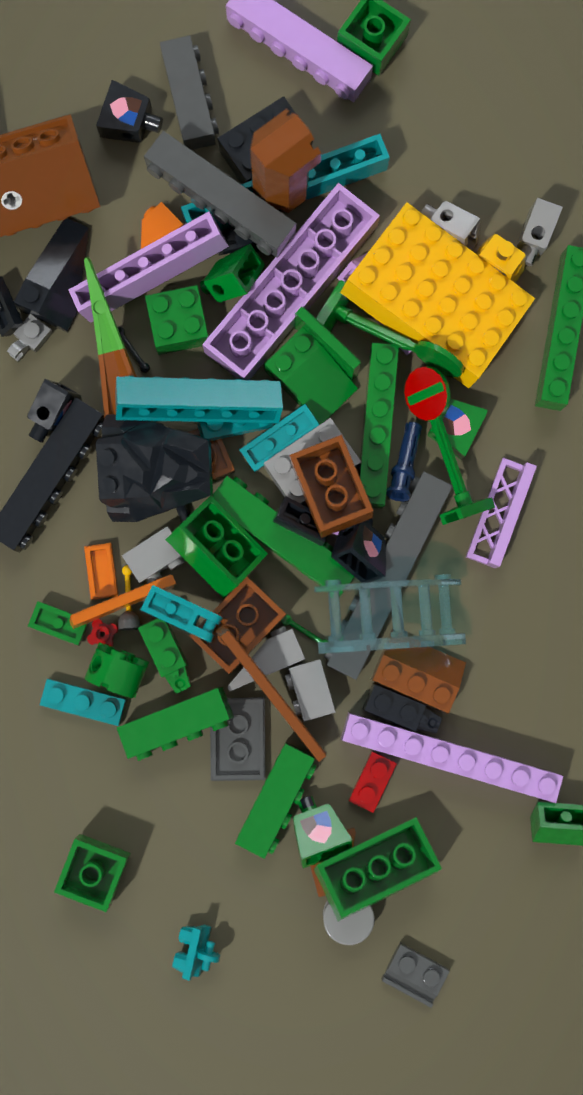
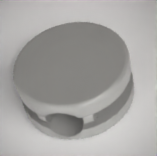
M328 900L323 908L325 930L334 941L340 944H358L364 941L373 930L375 916L372 906L339 922Z

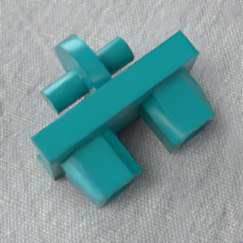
M203 924L197 927L184 926L180 929L179 942L188 944L189 949L188 953L181 951L176 953L172 967L183 973V979L190 981L192 977H199L202 970L209 971L211 962L216 963L220 961L221 955L214 952L215 942L209 941L212 926Z

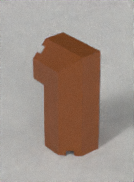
M287 109L254 132L250 150L253 193L275 209L289 213L306 200L309 171L321 163V151L319 147L313 150L310 144L314 140L312 133L297 114L292 113L290 115V111Z

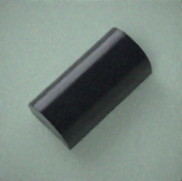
M287 496L284 497L272 522L322 546L327 536L320 537L309 507Z

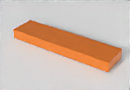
M170 574L79 611L70 616V624L75 629L146 599L152 585L165 591L170 590L176 585L175 579Z

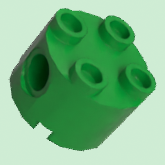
M99 642L84 679L98 687L103 686L113 693L135 698L149 662L136 657L135 654L125 650L118 651L114 647Z

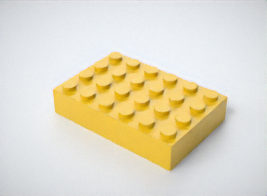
M408 202L405 203L356 267L340 292L388 329L409 338L416 344L420 341L434 343L456 356L463 364L464 371L460 377L454 378L467 388H470L480 378L535 300L532 295Z

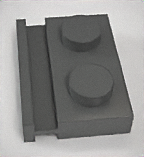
M399 943L381 979L386 984L432 1008L433 1001L438 996L450 971L443 965Z

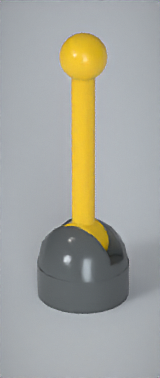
M128 565L122 568V573L125 575V593L131 591L130 575L132 571ZM128 606L118 620V630H138L140 619L135 612L131 611V606Z

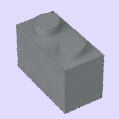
M168 526L122 555L132 573L142 585L160 579L162 577L160 573L167 568H170L172 571L184 563L183 557L165 540L172 533Z
M320 659L289 668L290 674L285 675L289 691L295 689L298 700L292 702L297 717L302 716L304 721L335 713Z

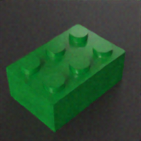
M209 496L165 539L222 598L233 591L268 554L212 496Z

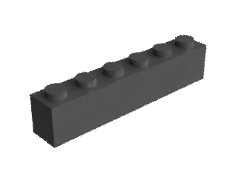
M162 131L144 155L147 171L157 179L162 177L169 182L168 185L176 193H185L191 198L190 200L195 206L202 210L206 208L212 212V216L223 225L228 223L235 228V233L242 239L248 240L249 238L255 242L257 248L262 253L268 256L272 254L278 258L295 235L296 223L165 131Z

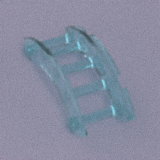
M451 574L435 575V579L354 584H341V580H326L325 586L314 587L315 592L328 593L331 636H328L329 642H318L319 654L367 651V645H370L371 650L466 644L465 633L455 634V628L452 629L449 586L461 585V579H451ZM418 587L421 617L419 636L408 637L407 631H404L401 588ZM429 587H438L441 617L439 635H436L435 629L432 628ZM390 588L393 632H390L391 638L376 639V633H373L370 589ZM359 590L362 634H359L360 640L345 641V635H342L339 592Z

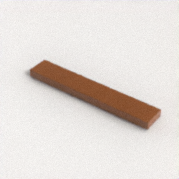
M223 625L218 628L216 633L311 754L320 762L326 757L325 751L232 632Z

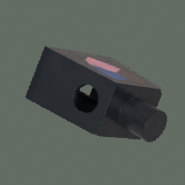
M111 80L96 127L99 136L102 138L140 143L146 130L156 133L160 132L163 118L151 114L152 106L148 97L117 81Z
M44 379L27 415L28 419L35 422L29 436L43 443L48 432L54 431L75 397L80 399L82 395L59 382Z
M373 518L339 531L331 557L364 585L386 576V540L384 536L372 527Z

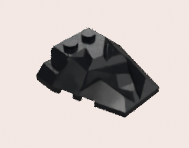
M116 414L105 415L101 427L102 438L97 439L96 442L99 499L106 505L107 513L112 522H139L213 495L211 440L180 429L174 430L165 427L164 424L159 422L116 420Z

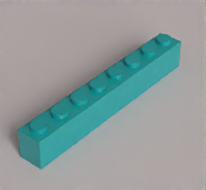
M381 134L321 155V163L309 171L306 200L332 191L338 183L346 186L386 171L390 156ZM252 181L241 184L253 193ZM193 203L181 206L185 224L210 212L206 208L203 210L198 208ZM215 219L221 231L230 228L228 223L223 225Z

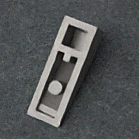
M285 626L270 632L272 638L267 639L252 657L265 676L305 659L293 629L287 631ZM243 667L227 687L230 692L254 680Z

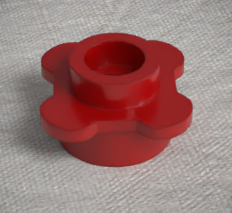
M101 619L94 620L92 622V632L87 637L88 643L94 645L101 642L112 647L118 627L113 623H103ZM102 631L105 632L104 637L100 636V633Z

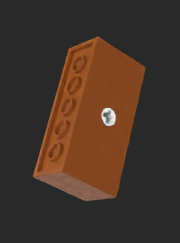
M71 114L0 135V237L5 235L11 236L29 228H38L45 223L55 220H65L69 216L88 213L100 207L94 182Z

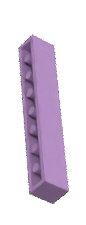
M349 712L341 736L342 741L554 803L557 802L563 779L562 775Z

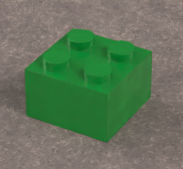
M361 0L338 31L337 42L373 65L372 72L379 76L408 36L411 19L383 0Z
M198 285L145 296L158 355L202 347V344L208 338V332Z
M79 834L73 841L54 893L107 912L112 905L131 853Z

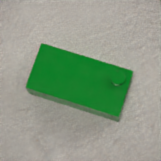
M417 817L317 864L314 871L339 922L436 874L442 867Z

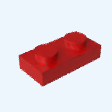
M371 751L348 801L374 813L397 763Z

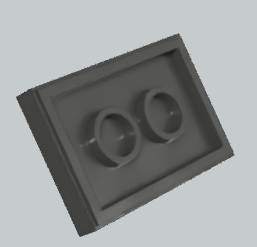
M265 697L227 698L234 718L227 720L229 724L227 727L213 731L212 727H210L211 781L265 780Z

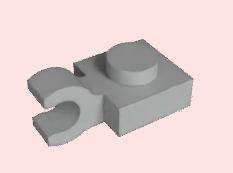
M30 314L14 333L15 337L19 340L15 341L8 348L7 352L10 353L13 359L19 362L29 348L37 352L53 332Z

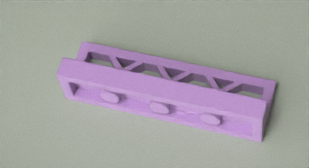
M505 458L501 459L487 498L492 497L494 499L496 493L505 490L509 502L507 506L499 510L494 502V512L488 514L489 510L482 512L466 558L493 568L501 566L535 473L536 465L528 462L521 465ZM506 466L520 471L517 480L509 485L506 484L503 477ZM501 482V484H502L503 487L500 488V489H497L498 486H499V483ZM512 486H514L513 491H512V494H511L509 488L512 487ZM505 510V513L502 518L500 512ZM496 515L500 523L499 529L489 534L484 525L486 518ZM483 531L485 537L479 539L480 534ZM496 535L493 543L490 537ZM485 539L491 548L488 559L474 554L477 543Z

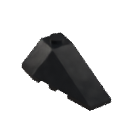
M68 218L62 221L25 278L14 303L21 312L28 315L31 314L43 322L69 332L78 313L69 289L83 282L84 259L87 253L90 230L88 227Z

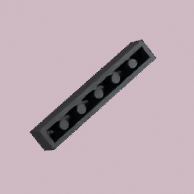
M75 397L1 510V543L19 553L22 549L26 550L33 540L32 533L37 526L41 527L48 517L46 512L51 504L55 505L61 498L63 493L61 489L66 481L70 482L77 472L75 467L81 459L84 460L89 455L92 449L90 444L94 438L102 435L101 427L104 421L102 413Z

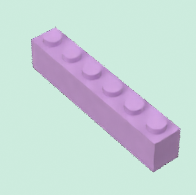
M229 0L226 4L227 19L233 27L237 29L242 28L249 33L253 40L258 43L263 42L269 46L277 56L286 57L292 61V64L297 69L305 70L313 75L318 83L333 88L341 98H348L355 102L371 79L373 65L274 0Z
M207 212L97 273V277L109 308L113 311L229 246L219 225L211 213ZM85 280L70 288L69 293L77 311L91 323L94 320L88 282Z

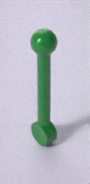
M286 614L281 620L284 625H291L320 644L321 649L327 650L329 648L330 642L328 640H322L294 622L290 615Z

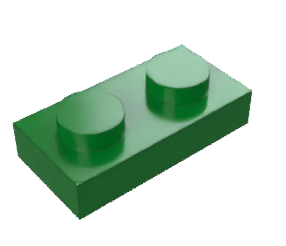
M37 601L27 627L80 646L89 623L73 629L69 621L71 613Z

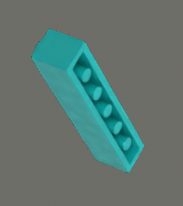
M116 377V420L279 423L283 410L280 381L220 380L215 378L190 379L187 377Z

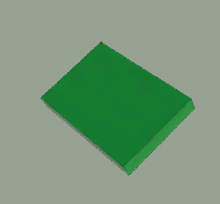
M301 307L295 313V328L299 331L304 327L324 347L352 381L358 375L361 361L306 308Z

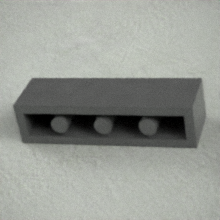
M190 35L160 42L184 145L190 150L216 145L215 135L219 134L216 118H210L209 110L213 109L210 94H204L203 86L207 85L204 69L199 70L197 62L201 61L198 45H192Z

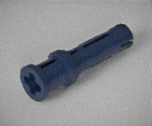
M416 422L406 423L398 462L391 470L392 482L391 486L387 488L386 495L395 501L404 502L410 499V483L415 478L413 464L422 431V425Z

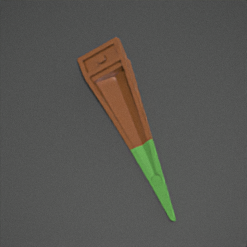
M85 257L84 264L96 334L105 418L107 414H116V377L137 376L91 259Z

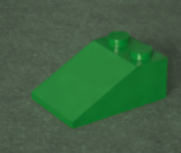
M304 327L296 332L265 363V372L274 381H280L281 388L300 406L306 404L319 424L328 420L358 390L324 347Z

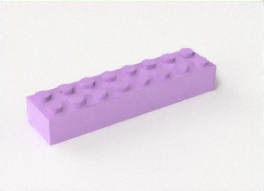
M338 183L292 237L278 258L275 257L259 276L248 294L243 295L202 344L204 353L236 379L250 380L295 326V313L301 307L309 310L378 227L380 215Z

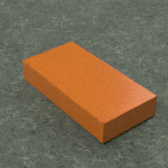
M112 543L85 546L91 600L119 596Z

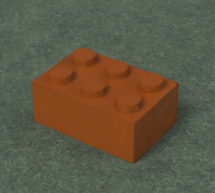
M342 435L289 455L292 468L321 538L373 518L372 506Z
M246 577L214 609L213 613L223 618L220 625L216 624L212 633L214 637L211 643L193 634L190 637L228 674H231L240 662L216 633V630L222 625L226 626L246 652L250 654L286 616V613ZM206 619L198 626L199 628H203Z

